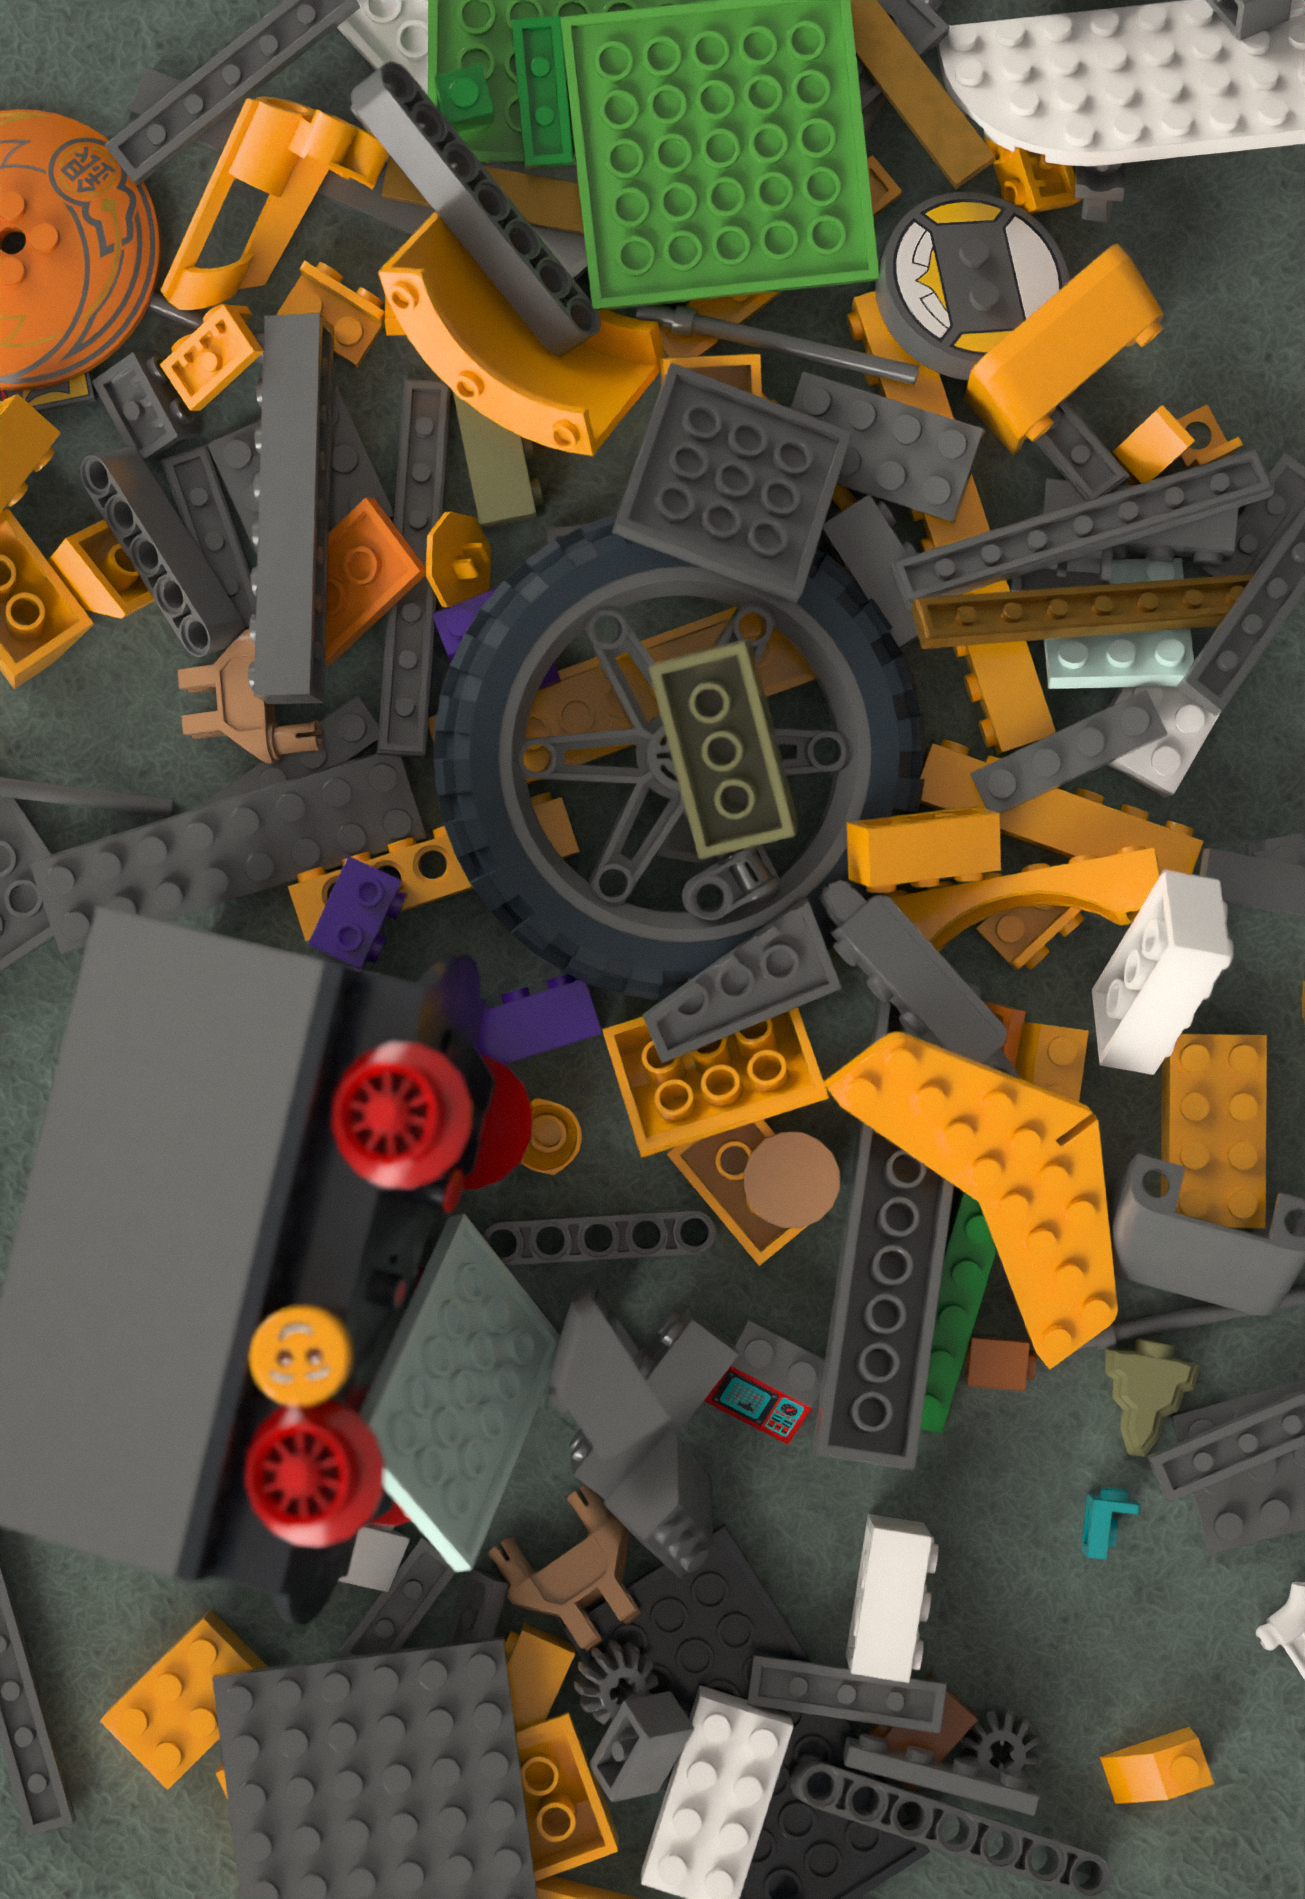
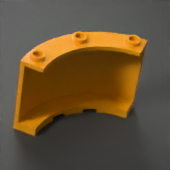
M436 211L378 271L385 294L398 322L421 357L439 378L460 399L466 401L481 414L500 426L544 446L570 453L593 456L661 371L660 358H665L658 322L640 320L610 310L598 311L601 319V328L597 334L563 356H556L550 353Z

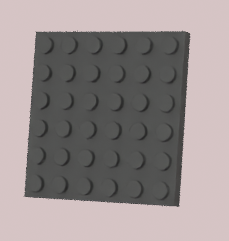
M504 1636L221 1673L213 1676L212 1681L241 1899H538Z

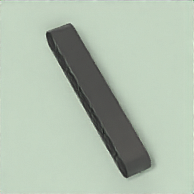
M387 62L358 84L352 91L351 100L359 117L542 345L550 353L556 356H563L597 334L601 328V319L599 312L592 310L590 299L413 76L402 65L396 62Z
M809 1759L802 1761L794 1768L791 1774L790 1786L793 1794L797 1799L816 1809L1085 1898L1101 1896L1107 1891L1111 1883L1112 1873L1106 1860L1085 1849L819 1760ZM822 1771L826 1778V1786L822 1793L811 1797L807 1791V1781L812 1774ZM867 1786L871 1794L870 1802L864 1810L857 1812L853 1808L852 1797L856 1790ZM911 1801L915 1807V1816L908 1825L900 1826L897 1820V1812L901 1805ZM956 1816L959 1821V1832L952 1840L945 1841L942 1835V1826L947 1819ZM1000 1831L1004 1839L1003 1847L997 1854L990 1856L987 1851V1841L993 1833ZM1044 1846L1048 1854L1047 1861L1041 1869L1034 1870L1031 1863L1032 1855L1037 1848ZM1089 1861L1091 1875L1084 1884L1079 1885L1076 1880V1870L1080 1864Z

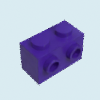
M348 856L307 945L360 969H365L368 961L376 964L387 942V937L380 935L388 917L394 920L397 919L408 894L400 891L404 881Z

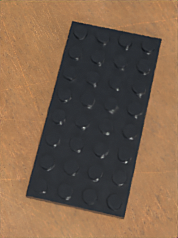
M725 1523L713 1530V1544L708 1549V1556L703 1564L694 1572H687L680 1580L670 1569L661 1563L625 1586L642 1612L641 1616L628 1625L618 1619L606 1599L586 1611L604 1640L595 1648L605 1653L609 1640L616 1641L621 1648L627 1642L636 1645L640 1650V1654H646L652 1660L654 1667L651 1671L658 1678L659 1685L648 1691L652 1695L671 1691L688 1719L699 1685L748 1700L755 1654L812 1662ZM563 1625L564 1632L583 1662L591 1663L594 1659L591 1651L587 1652L585 1648H580L567 1626ZM776 1709L791 1714L793 1729L739 1899H858L930 1853L929 1847L925 1844L816 1809L797 1799L790 1786L791 1774L800 1762L809 1759L819 1760L887 1784L888 1782L882 1775L845 1766L842 1754L847 1737L858 1740L860 1738L849 1720ZM673 1767L671 1768L669 1774L667 1775L665 1781L662 1784V1788L664 1789L665 1793L672 1774ZM822 1771L815 1772L807 1781V1791L811 1797L822 1793L826 1786V1778ZM867 1786L856 1790L852 1797V1805L857 1812L864 1810L870 1802L871 1794ZM901 1805L897 1812V1820L900 1826H905L912 1820Z

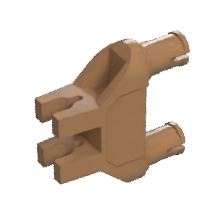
M249 628L229 645L213 665L178 670L179 689H188V692L191 694L216 691L218 711L183 715V735H192L193 739L228 736L267 764L277 763L283 754L313 750L321 751L323 749V739H317L316 735H323L318 720L279 726L276 719L275 704H267L254 696V691L251 690L248 681L249 665L251 662H255V643L251 640Z
M585 1484L579 1489L588 1501V1506L582 1496L578 1495L576 1491L567 1498L568 1503L572 1505L589 1532L585 1540L540 1571L532 1569L514 1537L500 1542L509 1559L498 1546L493 1547L488 1555L493 1559L506 1582L509 1583L510 1588L507 1591V1598L512 1605L562 1618L580 1648H585L589 1652L591 1647L595 1648L604 1640L584 1610L587 1606L604 1596L618 1619L626 1625L641 1616L642 1612L623 1584L628 1553L629 1530L616 1516H612L600 1495Z

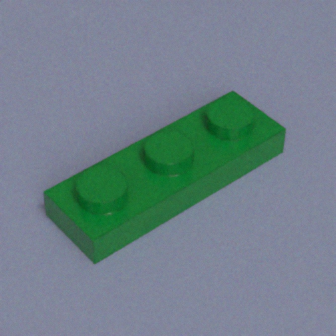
M560 15L512 19L525 170L573 166Z

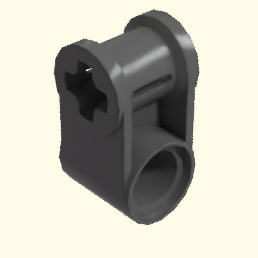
M755 845L727 853L717 863L692 877L682 890V901L690 914L706 920H716L742 904L762 896L780 882L776 875L769 874L756 852L759 846ZM710 883L717 889L718 901L712 909L703 911L697 904L696 894L703 885Z

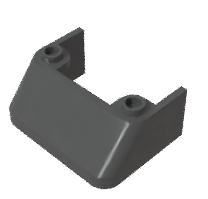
M590 1279L574 1291L549 1375L553 1386L546 1391L562 1415L569 1411L571 1412L603 1463H605L669 1421L671 1417L633 1360L638 1354L639 1349L597 1285Z

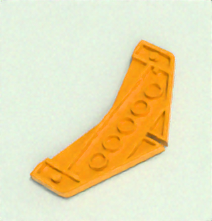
M893 1032L882 1037L824 1081L826 1088L841 1107L979 1202L1024 1320V1326L1030 1342L1049 1370L1113 1323L1117 1316L1118 1306L1099 1123L1087 1105L903 1032Z

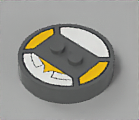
M954 192L925 200L911 209L899 221L878 262L879 279L875 281V293L878 308L886 327L897 343L909 355L924 366L940 374L968 381L974 366L998 343L1068 284L1070 279L1065 259L1055 240L1029 213L995 196L975 192Z

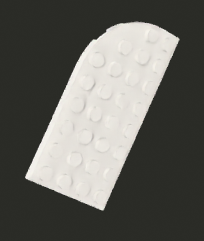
M1183 0L951 25L949 34L936 46L945 88L963 115L968 114L971 119L984 128V136L1012 152H1015L1020 147L1044 154L1045 162L1072 166L1111 165L1305 144V0H1292L1288 21L1242 40L1235 36L1206 0Z

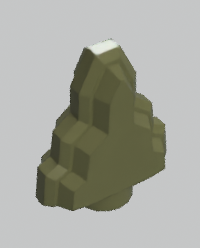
M1136 1338L1134 1350L1105 1349L1104 1373L1112 1378L1111 1397L1122 1408L1119 1428L1128 1454L1145 1457L1161 1436L1164 1418L1179 1410L1184 1392L1195 1388L1201 1365L1173 1357L1174 1344Z

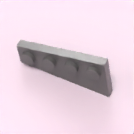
M805 897L642 1015L662 1063L842 989L809 901Z

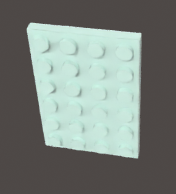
M465 1214L448 1218L359 1414L375 1433L385 1462L383 1487L455 1571L472 1570L550 1379V1371L561 1337Z

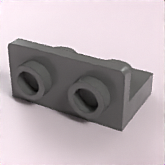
M157 351L132 352L92 381L126 446L136 449L145 463H148L180 440L193 439L201 434V430L195 421V411L189 410L163 371L160 364L165 359Z

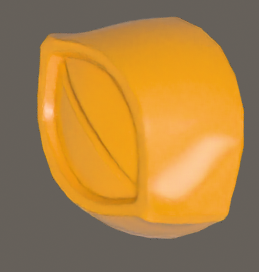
M537 1097L531 1102L533 1108L532 1139L521 1164L531 1170L553 1176L564 1169L580 1151L582 1141L581 1127L570 1109L561 1104Z

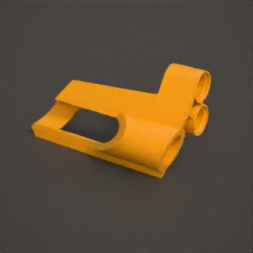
M275 97L247 98L160 291L166 300L178 310H194L225 302L236 295L239 289L264 286L328 170L330 169L348 180L352 178L373 190L389 156L388 151L375 135L321 110H315L297 102ZM239 179L268 193L269 196L240 260L219 268L196 267L195 264L231 184Z

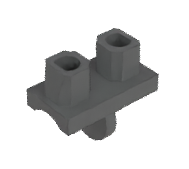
M1125 163L1076 166L1075 198L1083 199L1082 219L1110 221L1113 201H1123Z

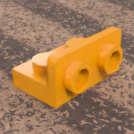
M985 137L988 148L995 156L993 166L1003 200L1020 207L1030 215L1073 206L1082 200V198H1075L1076 177L1072 165L1045 162L1044 154L1020 147L1015 152H1012Z
M304 261L299 268L302 275L276 315L320 313L334 327L333 353L358 368L385 326V312L380 309L383 302L364 288L359 287L355 293L341 284L343 276L330 266L319 262L317 267H314Z
M227 304L215 306L204 315V323L193 334L186 335L174 343L171 348L173 353L160 364L190 411H201L264 352L245 323L252 316L247 306Z
M1054 905L1019 907L984 919L975 930L1013 970H1018L1023 965L1031 970L1051 951L1045 944L1058 932L1063 937H1066L1085 917L1080 913L1081 909Z

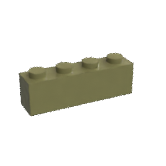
M453 391L479 524L482 531L538 520L535 507L544 505L539 477L529 479L526 464L527 460L535 459L532 441L492 421L466 401L460 399Z

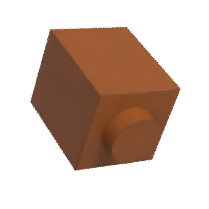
M971 1334L966 1351L964 1382L967 1386L1026 1391V1379L1034 1380L1036 1352L1029 1351L1030 1343L1025 1339Z

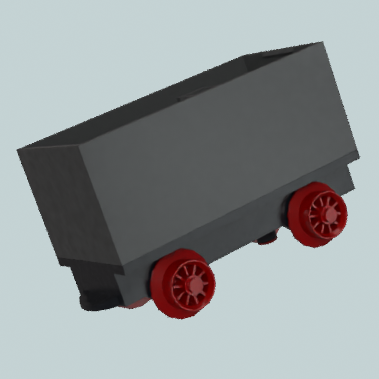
M96 907L0 1298V1526L195 1583L209 1578H216L270 1594L275 1610L285 1622L305 1626L314 1620L327 1604L339 1578L348 1576L358 1531L368 1524L397 1526L412 1520L383 1487L385 1462L375 1433L359 1414L428 1264L420 1263L426 1238L431 1234L436 1210L449 1214L456 1208L462 1194V1189L478 1190L502 1181L521 1163L532 1139L533 1108L525 1085L507 1065L481 1054L476 1046L487 1000L480 998V975L476 961L471 956L462 952L446 954L431 965L418 982H413L220 934ZM297 1306H313L333 1314L346 1328L353 1347L352 1366L343 1385L329 1397L310 1405H289L270 1396L259 1384L252 1367V1346L260 1328L273 1315Z

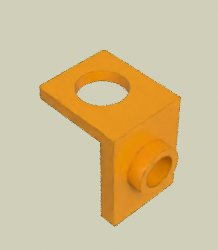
M1208 405L1177 419L1184 429L1191 423L1199 422L1206 425L1211 433V440L1207 447L1200 450L1189 447L1180 456L1187 469L1232 456L1243 446L1239 437L1227 442Z

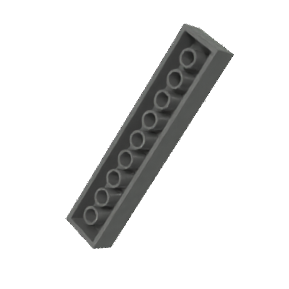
M967 984L980 997L981 986ZM877 997L870 1047L882 1037L893 1032H903L911 1035L899 1020L902 1013L890 1000L885 1003ZM860 1119L811 1455L907 1470L915 1469L954 1184Z

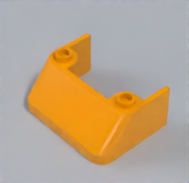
M1116 243L1103 252L990 350L971 370L964 401L1013 456L1021 450L1023 442L1027 437L1034 442L1047 432L1054 424L1050 416L1055 411L1056 406L1125 346L1130 347L1136 342L1142 348L1163 330V326L1160 323L1164 312L1133 260L1123 248Z

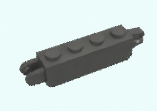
M841 879L838 882L829 883L828 887L824 886L822 888V892L818 897L820 900L818 904L822 905L821 908L826 910L825 913L837 925L830 933L837 941L834 944L835 950L849 965L855 966L858 964L869 976V979L866 981L868 987L881 1001L887 1003L890 1000L902 1013L899 1017L901 1024L912 1036L918 1039L923 1037L928 1043L1019 1078V1075L1000 1048L1006 1042V1027L889 896H873L865 901L855 888L852 889L850 887L851 884H847V881L842 882Z

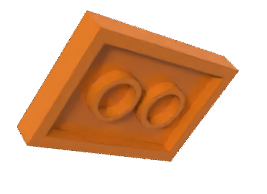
M365 497L329 532L325 665H332L426 575V567L375 498Z

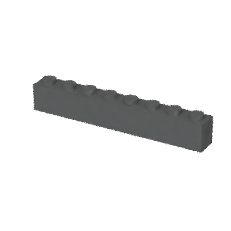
M320 313L264 316V332H260L258 335V343L264 350L259 356L263 361V379H258L256 385L257 401L262 408L261 425L257 426L255 430L256 450L260 454V472L255 474L253 483L255 498L259 501V519L254 520L252 526L253 543L258 549L257 567H253L251 572V588L256 596V614L251 616L249 624L250 637L252 642L255 643V662H251L249 665L248 681L251 690L254 691V696L267 704L324 703L334 327Z

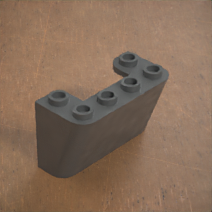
M1137 1154L1114 1179L1107 1207L1114 1276L1253 1315L1265 1316L1277 1310L1305 1265V1215L1293 1225H1285V1217L1288 1212L1295 1210L1305 1213V1200L1280 1193L1277 1196L1272 1222H1266V1228H1255L1250 1234L1175 1213L1185 1166ZM1156 1171L1167 1178L1169 1190L1165 1196L1154 1197L1147 1188L1142 1186V1179L1146 1173Z

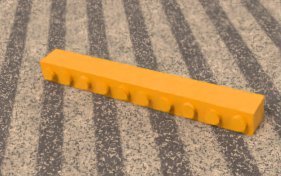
M875 291L854 297L851 306L853 312L846 314L847 323L854 342L862 340L866 354L919 366L915 385L864 373L868 386L877 385L879 394L882 397L954 419L939 373L915 360L897 343L882 319ZM972 474L955 523L908 508L912 521L921 520L926 538L920 540L922 552L990 531ZM1007 580L960 595L1009 592L1010 589ZM1026 641L953 646L957 657L965 655L970 674L964 675V682L971 702L980 701L985 719L978 721L987 748L994 746L998 756L1029 746L1056 733Z

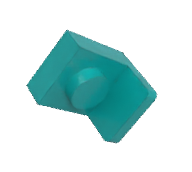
M1101 1487L1100 1495L1087 1493L1080 1549L1087 1558L1107 1560L1108 1547H1115L1118 1522L1116 1518H1111L1112 1512L1140 1515L1141 1504L1135 1499L1129 1498L1130 1491L1113 1487Z

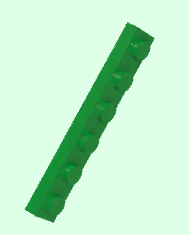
M960 1190L946 1237L920 1429L942 1434L997 1250L979 1202L962 1190Z

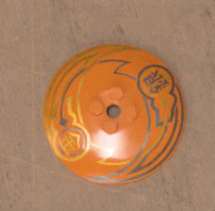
M16 109L0 111V390L22 391L55 386L75 379L107 360L125 343L142 320L155 291L160 270V227L151 195L144 182L136 186L106 148L105 144L109 140L105 136L74 119L39 110ZM12 232L23 233L26 236V244L20 252L7 254L2 251L3 239Z

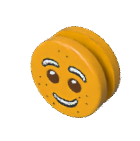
M313 1306L289 1308L273 1315L258 1331L252 1346V1367L261 1387L276 1400L296 1406L314 1404L335 1393L347 1379L353 1361L351 1338L338 1318L326 1310Z

